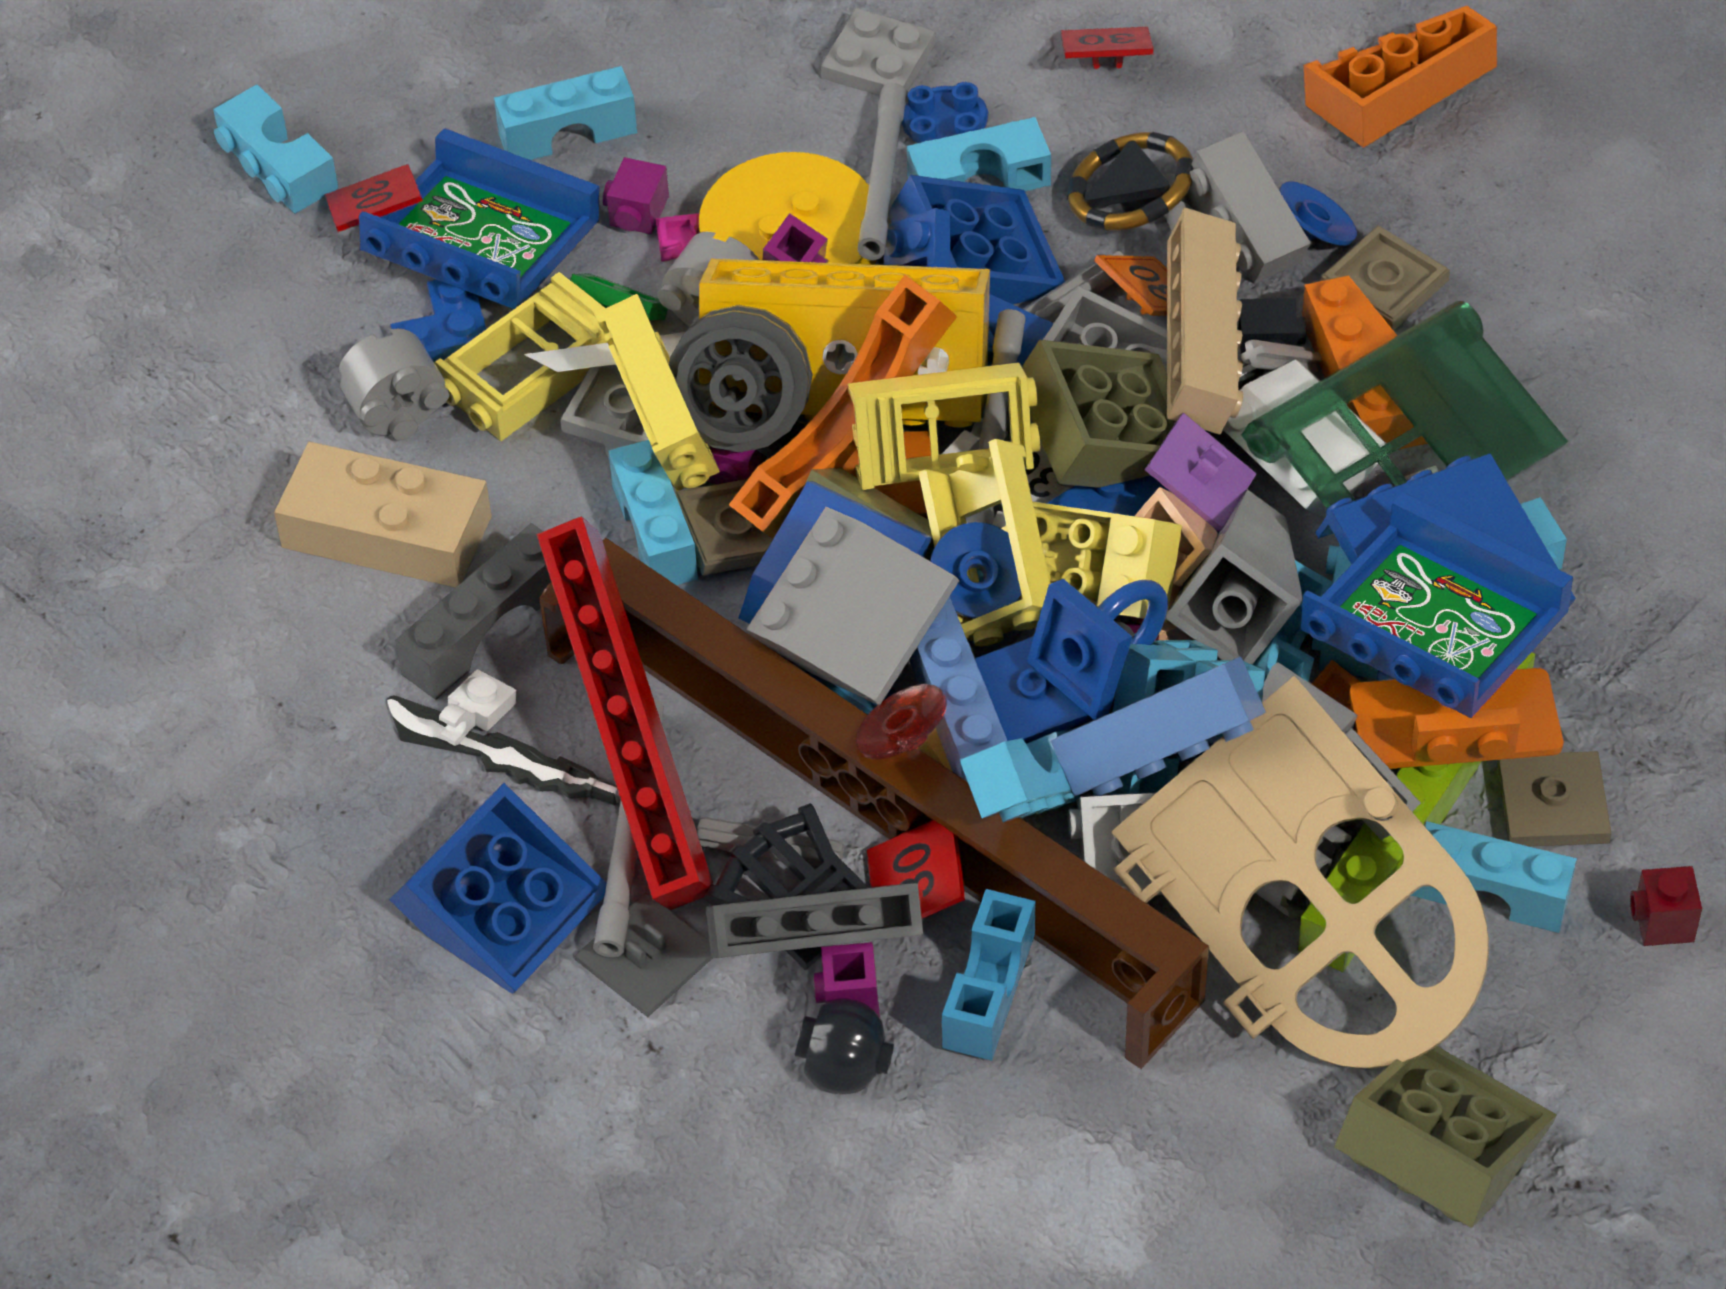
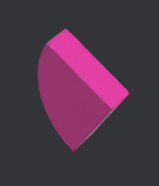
M700 213L656 218L661 262L678 258L689 241L696 234L700 233Z

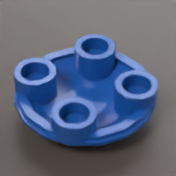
M970 82L934 88L920 85L908 92V103L905 105L904 118L901 124L906 135L914 142L922 143L968 131L984 129L987 126L989 112L985 101L978 95L977 86Z

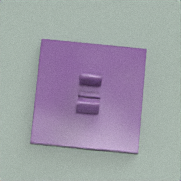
M1185 413L1178 418L1145 468L1146 472L1218 532L1223 528L1256 476L1253 470Z

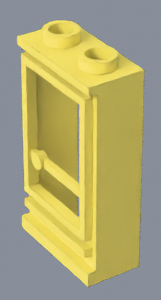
M558 272L551 277L549 285L447 357V359L443 361L440 358L435 361V365L442 374L445 386L449 391V398L446 403L451 406L457 405L468 414L472 423L479 430H487L498 440L503 441L580 384L590 368L556 372L543 365L504 395L477 374L527 337L545 351L558 350L559 347L556 343H548L535 332L550 320L577 340L568 348L607 343L594 315L606 308Z
M638 294L595 313L596 320L604 333L605 340L609 345L608 347L653 452L676 491L684 488H695L704 484L710 476L719 473L720 470L709 445L703 441L670 369V357L659 332H654Z
M1020 363L848 383V391L854 404L856 424H852L853 438L859 457V465H855V470L862 490L874 489V486L918 481L920 480L918 472L925 469L949 475L958 471L956 458L965 454H974L986 458L991 457L990 448L939 455L936 417L939 415V409L934 400L1008 391L1011 443L1024 446L1026 458L1023 459L1026 469H1034L1033 452L1040 451V437L1037 423L1030 422L1029 407L1037 405V393L1034 378H1027ZM927 401L924 413L928 418L931 456L906 459L901 404Z
M1000 439L988 442L991 457L986 458L974 454H965L957 457L958 471L948 475L928 469L918 472L934 548L948 531L959 525L966 524L967 517L1002 503L1006 526L1001 527V529L1009 535L1022 599L975 619L957 614L966 639L974 641L975 646L979 647L990 646L1003 641V634L1010 631H1024L1036 628L1050 584L1023 461L1026 458L1025 448L1023 445ZM971 568L967 570L968 578L973 582L979 583L977 569Z

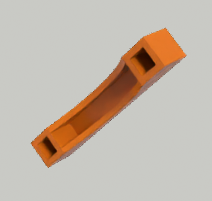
M904 275L876 311L869 332L856 359L830 399L792 441L755 469L729 503V506L774 539L802 492L811 470L842 468L857 448L852 430V424H856L854 404L849 395L848 383L912 376L957 316L939 299Z

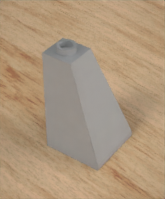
M1247 489L1223 528L1219 532L1217 531L1218 535L1212 551L1183 584L1167 611L1166 619L1194 640L1217 649V656L1220 659L1233 660L1241 656L1243 661L1252 665L1301 604L1303 597L1286 517Z

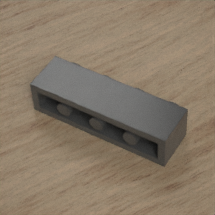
M918 883L706 907L711 958L923 935Z

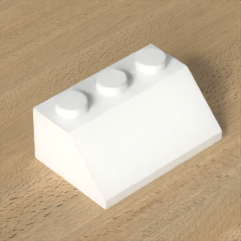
M1293 360L1244 385L1240 390L1243 391L1241 409L1236 418L1229 417L1223 429L1305 509L1324 518L1327 516L1326 510L1332 504L1344 498H1350L1391 449L1385 441L1297 360Z

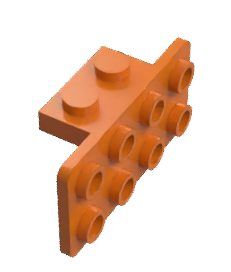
M1542 668L1516 669L1472 718L1452 708L1445 707L1437 700L1410 686L1401 684L1396 679L1358 682L1350 687L1349 699L1351 710L1358 715L1355 721V731L1389 769L1551 756L1559 754L1563 748L1564 741L1549 674Z

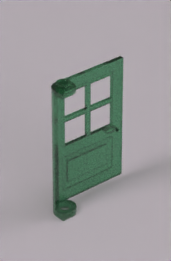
M1464 301L1452 303L1251 421L1241 434L1247 442L1250 452L1255 457L1267 463H1275L1285 456L1327 509L1344 498H1351L1352 501H1356L1343 482L1375 463L1380 465L1396 486L1406 483V478L1389 459L1388 455L1420 436L1425 439L1446 467L1464 456H1470L1473 460L1491 453L1507 481L1564 447L1568 442L1482 337L1484 333L1481 318L1476 310ZM1379 385L1382 386L1414 426V428L1382 447L1377 444L1347 406L1350 402ZM1335 411L1370 453L1337 474L1333 472L1301 432Z

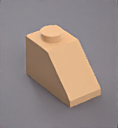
M1161 487L1156 490L1135 515V517L1182 525L1173 583L1181 586L1212 551L1218 535L1213 526L1172 492Z

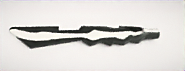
M395 695L390 696L387 700L399 738L403 742L481 756L486 772H510L519 784L529 782L539 791H559L568 799L590 797L612 805H616L620 800L615 784L601 780L592 770L559 756L557 760L547 757L536 748L499 732L486 737L469 731L465 738L458 745L454 746L439 738V733L447 726L446 723L439 720L441 711Z

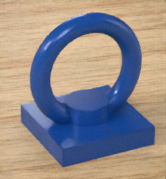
M1065 579L1049 584L1026 662L1094 720L1109 714L1130 644L1152 645L1162 629L1168 610L1166 591L1159 583L1153 580H1136L1113 592L1097 607ZM1146 599L1148 601L1146 616L1140 628L1132 637L1113 620L1131 604Z

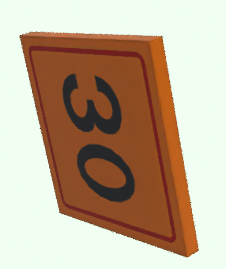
M1097 255L1094 262L1127 293L1126 299L1136 301L1142 307L1141 314L1167 316V268L1155 256Z

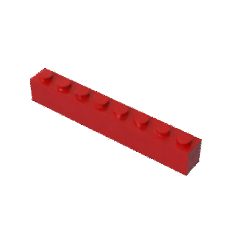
M580 516L538 533L537 538L652 899L668 910H673L704 898L708 887L714 884L600 532L585 518Z

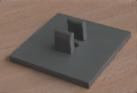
M645 892L628 907L629 921L622 955L609 958L597 954L593 949V939L575 955V960L648 1018L713 958H711L708 940L667 908L653 900Z

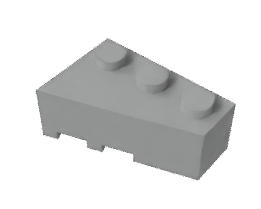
M1244 131L1197 151L1191 163L1194 170L1189 172L1192 184L1185 195L1186 200L1195 211L1236 223V243L1241 244L1240 255L1237 261L1240 269L1255 284L1301 263L1311 243Z

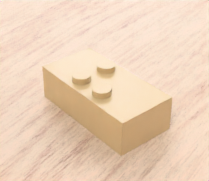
M308 441L274 511L282 548L455 588L463 582L492 517L487 482L485 480Z

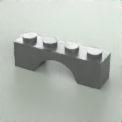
M530 523L395 640L401 675L437 700L470 671L479 643L500 617L513 608L528 605L536 611L541 609L539 597L548 584L551 583V578L537 538V534L543 532L540 528Z

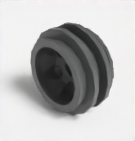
M735 305L710 311L689 326L671 354L669 361L670 369L703 441L713 448L745 452L768 447L791 430L809 400L813 373L806 346L790 324L766 309ZM722 340L730 342L732 353L727 356L718 354L715 350L716 342ZM756 344L768 353L767 357L762 360L755 359L750 352L751 346ZM699 368H706L712 374V379L708 384H701L699 382ZM732 375L736 381L744 379L747 384V391L740 392L737 386L729 388L726 383V376ZM770 376L779 377L782 381V389L778 392L770 391L766 387V379ZM714 401L717 406L727 411V413L715 407L711 402ZM751 404H756L762 409V414L747 417L745 409Z

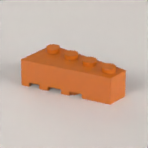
M1466 5L1417 23L1416 31L1408 34H1395L1392 32L1378 38V45L1359 52L1355 47L1338 52L1337 60L1323 65L1319 60L1304 64L1305 106L1364 148L1496 68L1497 26Z
M1344 276L1305 284L1302 317H1305L1306 333L1314 352H1319L1322 357L1319 365L1330 391L1391 447L1389 452L1447 440L1452 402L1351 277Z

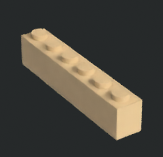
M1184 207L1167 241V419L1177 421L1185 413L1202 429L1221 434L1229 417H1237L1243 402V391L1238 390V382L1243 368V362L1238 360L1242 331L1237 330V322L1242 308V302L1237 300L1241 272L1236 271L1241 244L1236 243V223Z

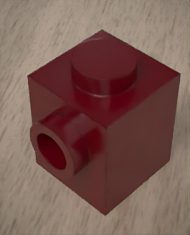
M1693 866L1644 869L1641 871L1638 890H1633L1630 893V909L1633 921L1639 922L1643 946L1695 942L1702 905Z

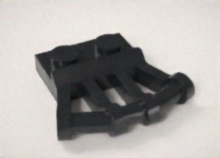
M809 803L799 807L798 813L769 824L762 822L753 830L754 836L743 846L736 844L728 851L727 856L729 859L716 884L708 887L704 900L711 906L752 901L735 893L743 874L747 875L770 899L869 887L834 853L814 806ZM806 832L811 839L821 865L815 870L785 839ZM766 851L773 853L801 881L791 892H788L757 860ZM824 946L785 951L806 971L822 957L821 947Z

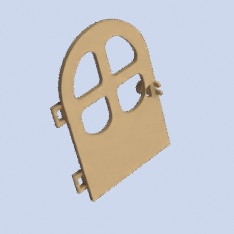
M1293 676L1262 702L1266 713L1250 720L1254 730L1225 742L1222 736L1210 749L1201 754L1111 831L1130 854L1113 871L1130 892L1145 903L1161 891L1197 936L1209 945V950L1240 986L1223 1004L1252 1039L1256 1038L1272 1024L1294 1046L1324 1062L1360 1069L1388 1067L1396 1059L1402 1062L1412 1060L1434 1049L1445 1041L1468 1016L1482 989L1487 972L1489 958L1487 921L1478 894L1459 865L1300 681ZM1392 816V818H1390L1389 820H1385V821H1380V820L1374 819V818H1377V819H1386V818ZM1351 820H1370L1383 826L1403 850L1404 861L1400 869L1362 901L1350 904L1343 900L1318 869L1316 851L1321 837L1333 826ZM1137 865L1152 881L1143 890L1128 873ZM1273 882H1288L1296 885L1326 920V928L1321 936L1284 967L1270 969L1258 960L1245 943L1242 934V917L1247 903L1259 888ZM1424 886L1433 887L1442 894L1449 908L1455 932V952L1451 970L1440 983L1430 987L1416 985L1375 935L1377 924L1415 891ZM1350 952L1362 961L1393 998L1397 1007L1396 1015L1391 1024L1378 1033L1361 1035L1335 1031L1315 1022L1301 1011L1297 1003L1299 990L1343 953ZM1247 997L1263 1014L1255 1023L1239 1007V1004Z

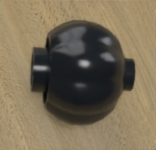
M844 998L836 999L820 1006L817 1018L804 1017L795 1056L806 1059L804 1073L817 1088L825 1092L845 1095L865 1089L876 1077L877 1072L888 1073L895 1044L885 1042L886 1036L882 1020L871 1007L858 1000Z

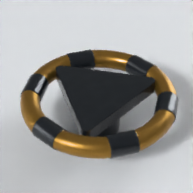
M1157 132L1133 133L1112 139L1094 149L1075 169L1068 185L1067 200L1070 208L1077 218L1088 226L1106 231L1127 230L1150 224L1168 214L1188 192L1192 184L1189 172L1194 170L1191 164L1193 157L1182 142L1173 136ZM1142 149L1167 153L1176 160V176L1171 187L1167 179ZM1114 159L1086 195L1087 181L1101 165ZM1120 203L1125 213L1112 214L1093 208L1108 207Z

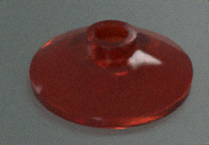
M920 684L905 688L886 698L861 723L856 735L857 748L863 756L870 759H886L919 748L939 724L946 711L947 700L944 693L935 685Z

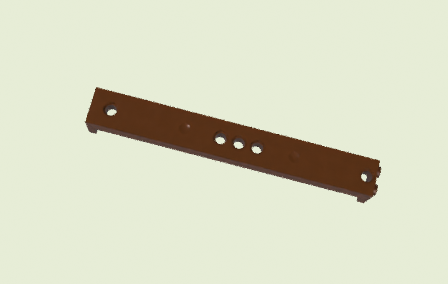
M605 538L602 540L643 668L646 672L888 839H892L932 820H935L957 835L963 885L966 893L979 902L982 901L986 889L1035 901L1034 940L1127 1003L1126 1060L1142 1069L1205 1002L1209 945L1020 817L1006 822H1002L1000 815L982 818L968 782L609 539ZM551 582L539 597L547 655L558 664H564L574 655V651Z

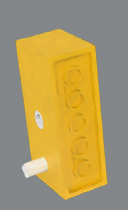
M711 258L699 282V319L712 310L743 305L766 309L790 324L806 346L813 373L809 400L800 414L804 415L806 420L811 421L846 376L866 339L876 311L904 275L939 299L957 316L913 375L987 367L990 269ZM722 340L715 343V350L718 354L727 356L732 353V345L727 340ZM756 344L750 348L751 355L757 360L765 359L768 355L763 348ZM699 368V382L701 384H708L712 379V374L706 368ZM732 375L726 376L725 379L729 388L737 386L740 392L747 391V384L744 379L736 381ZM770 376L766 379V387L770 391L778 392L782 389V381L779 377ZM987 394L934 400L939 409V415L936 417V420H943L947 426L968 427L973 422H981ZM714 401L711 402L715 407H717L721 411H725L724 409L717 406ZM927 401L901 404L903 425L924 424L928 420L924 413ZM751 404L745 409V412L761 415L762 409L756 404Z

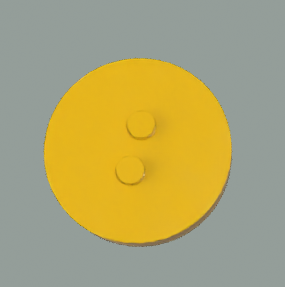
M780 152L745 161L726 172L713 184L707 192L700 209V233L707 231L715 232L716 234L713 238L724 242L729 237H732L747 246L759 260H762L764 247L790 213L828 238L825 258L829 260L828 263L875 265L877 261L863 258L857 249L861 222L865 216L869 185L858 173L848 166L825 156L805 152Z

